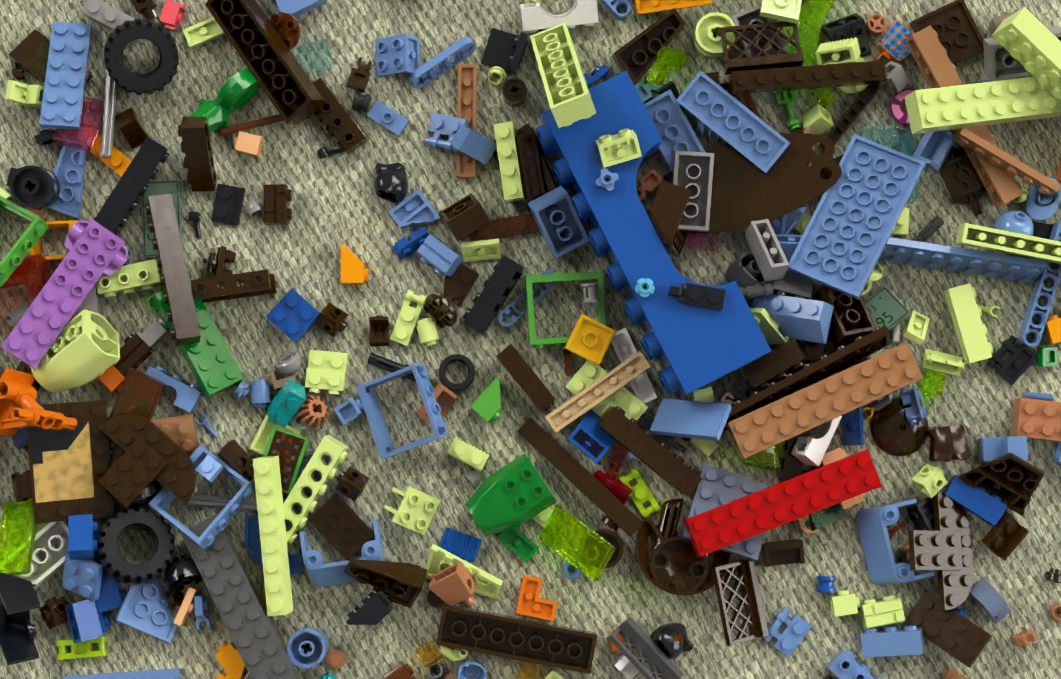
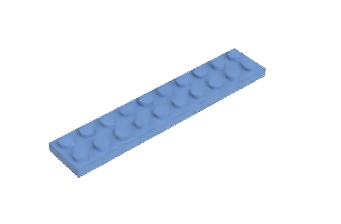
M892 237L889 238L879 260H888L891 263L901 262L907 263L910 266L921 265L929 269L941 268L949 272L961 271L968 275L980 274L988 278L1000 277L1004 280H1020L1023 283H1034L1046 269L1045 260Z

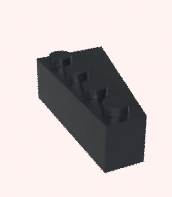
M505 255L494 266L493 270L495 271L492 276H488L483 286L485 287L481 293L478 292L473 300L475 304L472 309L468 308L463 315L465 319L463 323L481 335L485 334L524 272L523 266Z

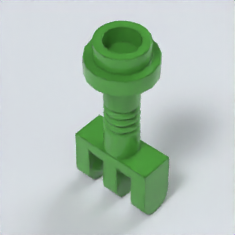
M789 90L790 97L787 96L786 91H782L783 99L780 98L779 93H774L777 106L784 105L789 119V122L786 124L787 128L791 132L801 129L802 122L800 119H796L791 104L797 100L794 90Z

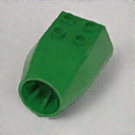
M524 453L489 476L465 505L485 536H489L526 523L557 501Z

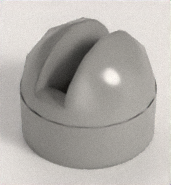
M250 201L247 205L250 217L255 216L256 211H259V213L264 211L262 205L257 201Z
M470 471L464 476L467 481H471L470 484L473 487H476L481 481V475L477 471Z

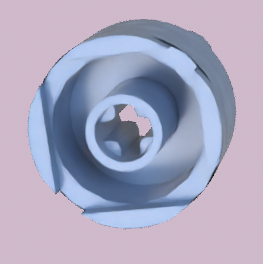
M304 627L290 637L287 643V653L292 663L304 669L318 665L326 657L329 649L327 637L321 630L315 627ZM309 643L312 650L307 652L304 645Z

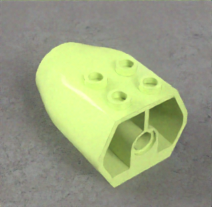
M84 309L66 324L35 369L30 367L35 379L43 388L53 393L89 383L97 376L102 375L111 365L119 361V333L102 315Z

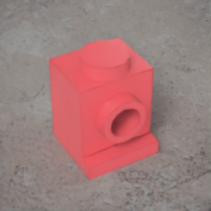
M165 0L159 20L164 29L175 32L178 25H182L184 20L182 12H186L187 8L184 4Z

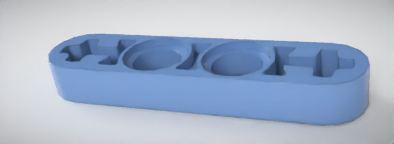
M469 37L461 38L413 71L410 75V81L416 88L426 86L472 54L476 47L474 42ZM438 65V67L435 70L431 71L432 68Z
M546 270L542 272L540 275L555 273L553 271ZM547 282L544 285V287L547 288L545 291H543L542 287L539 284L532 283V287H537L540 290V295L536 298H533V305H535L556 284V282H553L551 284ZM525 290L499 314V323L503 327H511L526 313V308L523 311H519L515 307L516 302L519 300H523L526 303ZM512 307L519 316L516 317L514 314L510 318L511 323H503V314L509 315L512 312L509 308Z

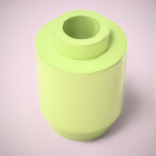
M431 317L417 321L418 326L416 328L421 344H425L426 347L437 344L436 341L439 340L435 321H432Z

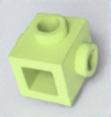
M926 464L912 478L919 492L930 498H933L948 483L943 476L945 474L943 470L938 466L934 467Z

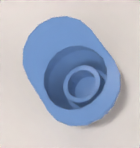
M1048 177L1059 184L1054 178ZM1032 185L1026 206L1028 215L1036 220L1051 218L1058 208L1061 187L1058 192L1045 195Z

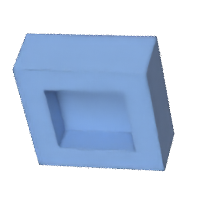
M207 455L195 470L212 483L224 467Z

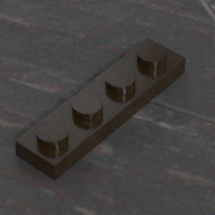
M535 132L515 136L526 204L545 194Z

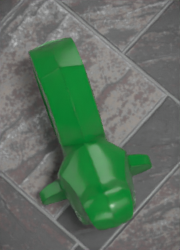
M243 69L234 74L224 84L215 100H204L201 98L198 101L201 106L189 117L206 116L209 135L216 133L220 128L230 126L228 116L252 99L261 86L249 69Z

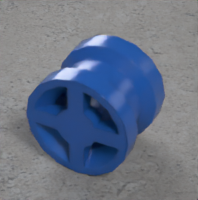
M816 576L818 581L816 592H836V587L834 586L836 576Z

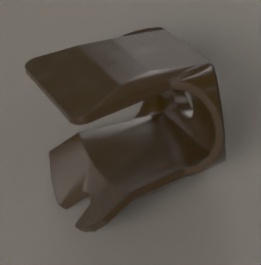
M957 424L944 427L934 426L927 429L926 433L930 438L929 460L950 462L953 459H960L962 461L970 458L972 455L965 436L968 427Z

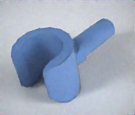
M202 414L205 418L202 423L197 418L195 419L196 423L208 429L214 438L218 436L209 424L208 416Z

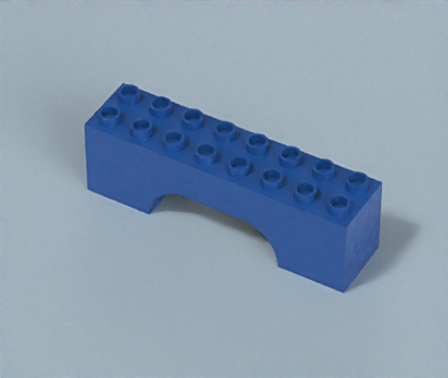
M624 71L589 89L596 110V114L590 118L581 119L573 122L570 126L558 128L551 109L542 112V125L536 128L538 134L536 139L545 156L553 152L555 153L558 161L554 162L555 169H553L559 185L564 189L572 186L576 195L571 197L581 223L587 220L590 221L594 230L589 232L590 236L588 239L595 255L599 258L606 254L612 265L607 267L605 273L615 292L624 288L629 297V300L625 301L623 309L632 326L640 322L642 323L647 335L640 342L648 358L653 360L659 356L665 368L664 371L658 374L663 388L668 395L677 391L679 397H682L771 352V349L736 281L717 286L703 285L689 280L674 267L638 197L636 189L638 170L648 159L657 154L662 138L627 71ZM623 129L634 130L642 157L606 167L609 172L619 175V179L615 181L612 191H607L602 186H597L596 179L600 177V171L604 167L595 141L599 140V137L610 134L612 136L619 134L618 132ZM641 278L651 279L655 287L653 294L645 298L635 291L637 281ZM681 283L724 289L726 292L723 309L718 310L683 304V302L678 301L679 297L669 295V289L671 286L681 287Z

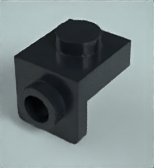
M57 129L42 130L39 132L40 134L34 136L36 143L40 146L56 142L60 150H62L66 138L64 133L61 134Z

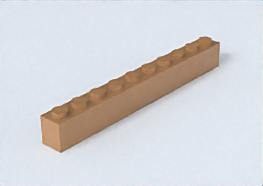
M931 25L904 40L930 88L965 85L959 78L955 65L951 63L946 49L941 45L938 34ZM986 125L966 128L997 147L993 140V134L987 129ZM963 146L996 207L1004 205L1023 194L1019 182L1015 180L1013 175L1007 173L1005 168L992 164L990 159L975 154L974 150L968 146Z

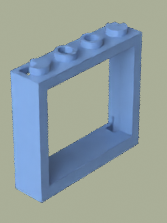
M423 362L410 365L356 387L381 460L448 436L447 425L442 419L441 408L436 402L434 388L429 382L428 371ZM413 373L434 435L395 449L374 388Z
M199 445L190 456L195 469L209 455L224 467L222 471L239 483L242 488L200 537L165 511L166 507L175 498L165 487L158 492L149 505L205 550L207 546L214 542L217 534L226 528L228 521L239 513L241 506L253 496L255 488L249 481L210 451Z

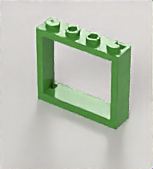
M1 196L0 212L4 209L30 223V226L0 262V287L8 280L49 228L41 217Z
M603 271L524 276L528 345H533V348H545V344H552V347H564V343H567L569 337L535 339L532 283L596 279L598 283L597 297L600 299L598 301V318L600 323L606 325Z

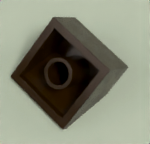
M472 193L439 212L457 241L467 239L471 233L484 229L490 222L481 204Z

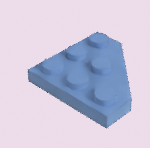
M159 576L148 583L143 582L139 585L131 583L115 621L169 644L177 624H174L175 618L167 606L168 603L164 598L165 592L160 584Z

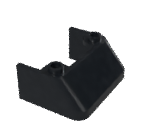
M0 572V647L7 666L37 659L39 654L34 643V635L37 632L35 624L30 622V610L40 608L36 585L32 584L29 580Z

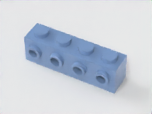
M841 649L826 665L839 679H880L878 676L872 677L869 674L871 670L865 664L859 665L855 661L857 657L849 650L845 652Z

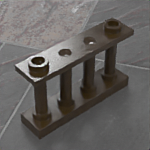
M268 269L190 280L193 300L202 299L203 303L277 293L275 275L269 274Z

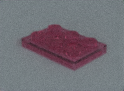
M84 97L80 130L56 129L52 139L53 144L91 151L103 121L104 101Z

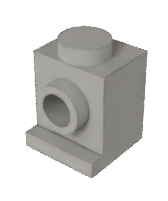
M893 61L885 65L886 80L883 81L884 85L888 89H893L895 93L904 90L910 84V81L902 66Z
M160 318L154 322L150 321L144 327V332L138 331L136 334L149 347L154 348L170 331L167 329L164 320Z

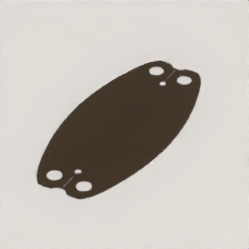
M781 133L780 135L789 141L790 144L766 174L728 143L706 151V153H714L709 232L689 231V233H717L748 228L751 221L774 220L817 198L831 188L842 175L839 163L835 162L833 158L835 147L832 139L818 134ZM822 143L825 146V151L819 155L813 152L814 144ZM807 163H812V166L808 167ZM823 168H829L832 171V176L827 180L820 177V171ZM670 171L662 178L666 182L673 184L674 174Z

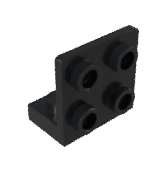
M857 13L821 25V29L829 38V42L843 41V39L847 40V38L854 39L856 37L861 52L860 57L871 54L864 19Z
M492 28L481 63L489 67L498 66L504 69L505 72L517 75L528 42V34L521 32L520 36Z

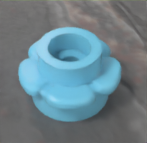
M649 278L639 279L635 286L636 293L644 298L653 294L655 290L653 281Z

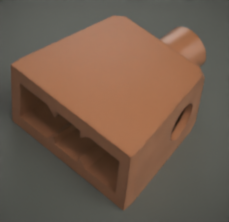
M461 561L432 575L428 588L449 606L462 602L469 608L475 603L472 595L476 585Z

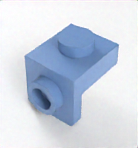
M350 397L349 400L334 408L343 425L364 414L362 402L359 398L355 399V397Z

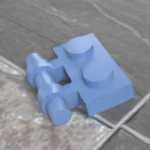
M432 113L428 131L434 133V137H426L425 144L431 145L432 148L436 149L439 147L445 148L446 151L450 152L454 150L459 151L450 142L460 125L468 126L469 121ZM443 135L449 136V139L447 141L442 140Z
M785 606L781 612L777 613V618L772 625L768 626L769 636L762 638L768 642L773 636L777 638L773 646L790 657L812 626L796 614L790 620L787 616L791 610ZM784 622L787 626L780 634L777 630Z

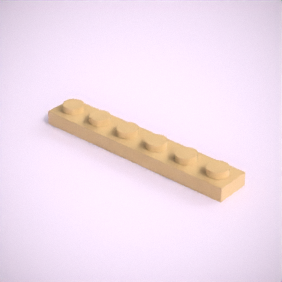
M638 351L545 417L557 433L647 370L651 365L642 352Z

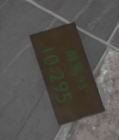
M34 29L8 55L37 80L45 84L50 40ZM88 70L86 83L93 77V74Z

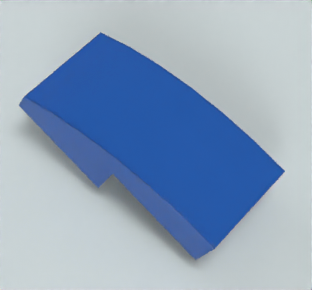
M605 64L601 67L597 66L591 73L592 77L587 73L584 74L588 88L598 83L609 73V68Z

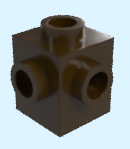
M328 303L320 312L315 326L335 337L338 332L342 333L347 327L346 319L349 314Z
M350 466L346 472L342 471L337 478L339 483L336 490L356 501L370 478Z
M54 596L44 601L45 605L39 609L41 618L46 622L49 630L68 621L65 605H69V603L65 600L64 596L56 599Z

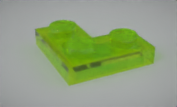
M663 45L657 54L654 65L648 72L646 80L661 86L669 69L680 71L688 54Z

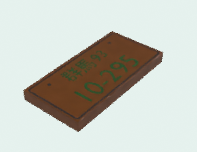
M130 367L109 419L119 415L133 414L151 421L166 384Z

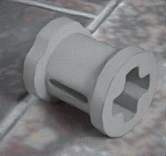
M597 282L580 284V287L583 288L584 296L582 303L600 301L597 297Z

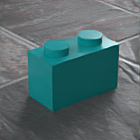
M288 379L267 407L268 420L285 428L306 400L305 387Z

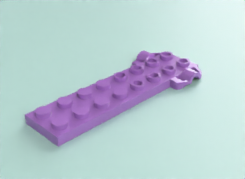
M93 219L91 222L85 220L75 222L67 233L64 247L69 250L68 254L4 341L1 348L35 369L100 276L104 274L110 277L121 269L128 259L129 253L124 246L125 241Z

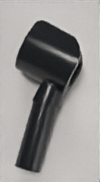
M322 147L317 151L320 159L329 158L335 154L342 153V150L339 148L328 152L326 147Z
M190 211L188 220L195 222L196 236L200 238L199 216L201 215L199 212Z

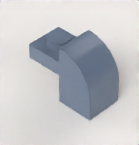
M983 578L972 586L969 594L985 610L993 623L997 624L1010 612L1006 601Z

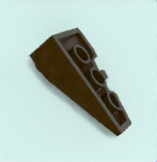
M350 559L344 569V573L361 583L372 585L375 592L381 591L385 593L390 601L411 608L423 589L427 569L410 563Z

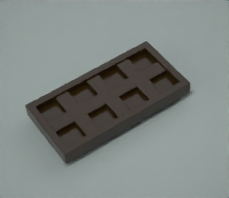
M924 591L905 619V622H903L908 626L916 625L917 629L922 628L923 637L970 669L992 638V635L955 610H940L939 600Z

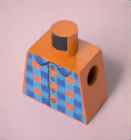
M897 19L891 24L876 48L881 52L876 61L885 60V65L890 61L899 64L912 54L904 40L913 35V33Z

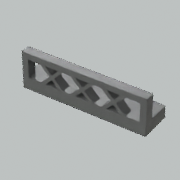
M631 617L622 622L608 637L646 679H658V677L661 679H680L684 675ZM618 633L624 638V642H621L616 637ZM631 649H634L637 652L638 657H635L632 654ZM645 663H648V665L651 667V671H648L645 668Z

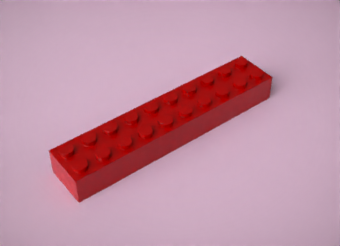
M867 449L683 521L696 555L701 557L882 487V484Z

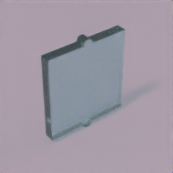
M327 39L295 46L297 61L307 75L334 69L331 58L332 52L329 50Z

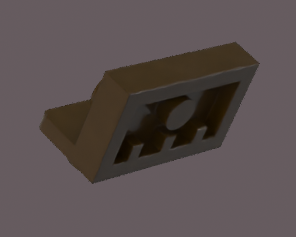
M1005 512L996 526H993L982 539V543L993 554L1002 560H1006L1029 531L1021 526L1011 514Z

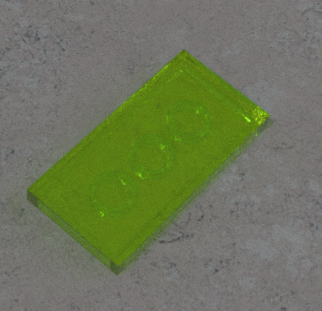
M32 499L4 504L0 526V572L12 576L29 574L37 524H34Z
M561 506L555 507L539 537L540 540L593 581L599 580L616 549Z

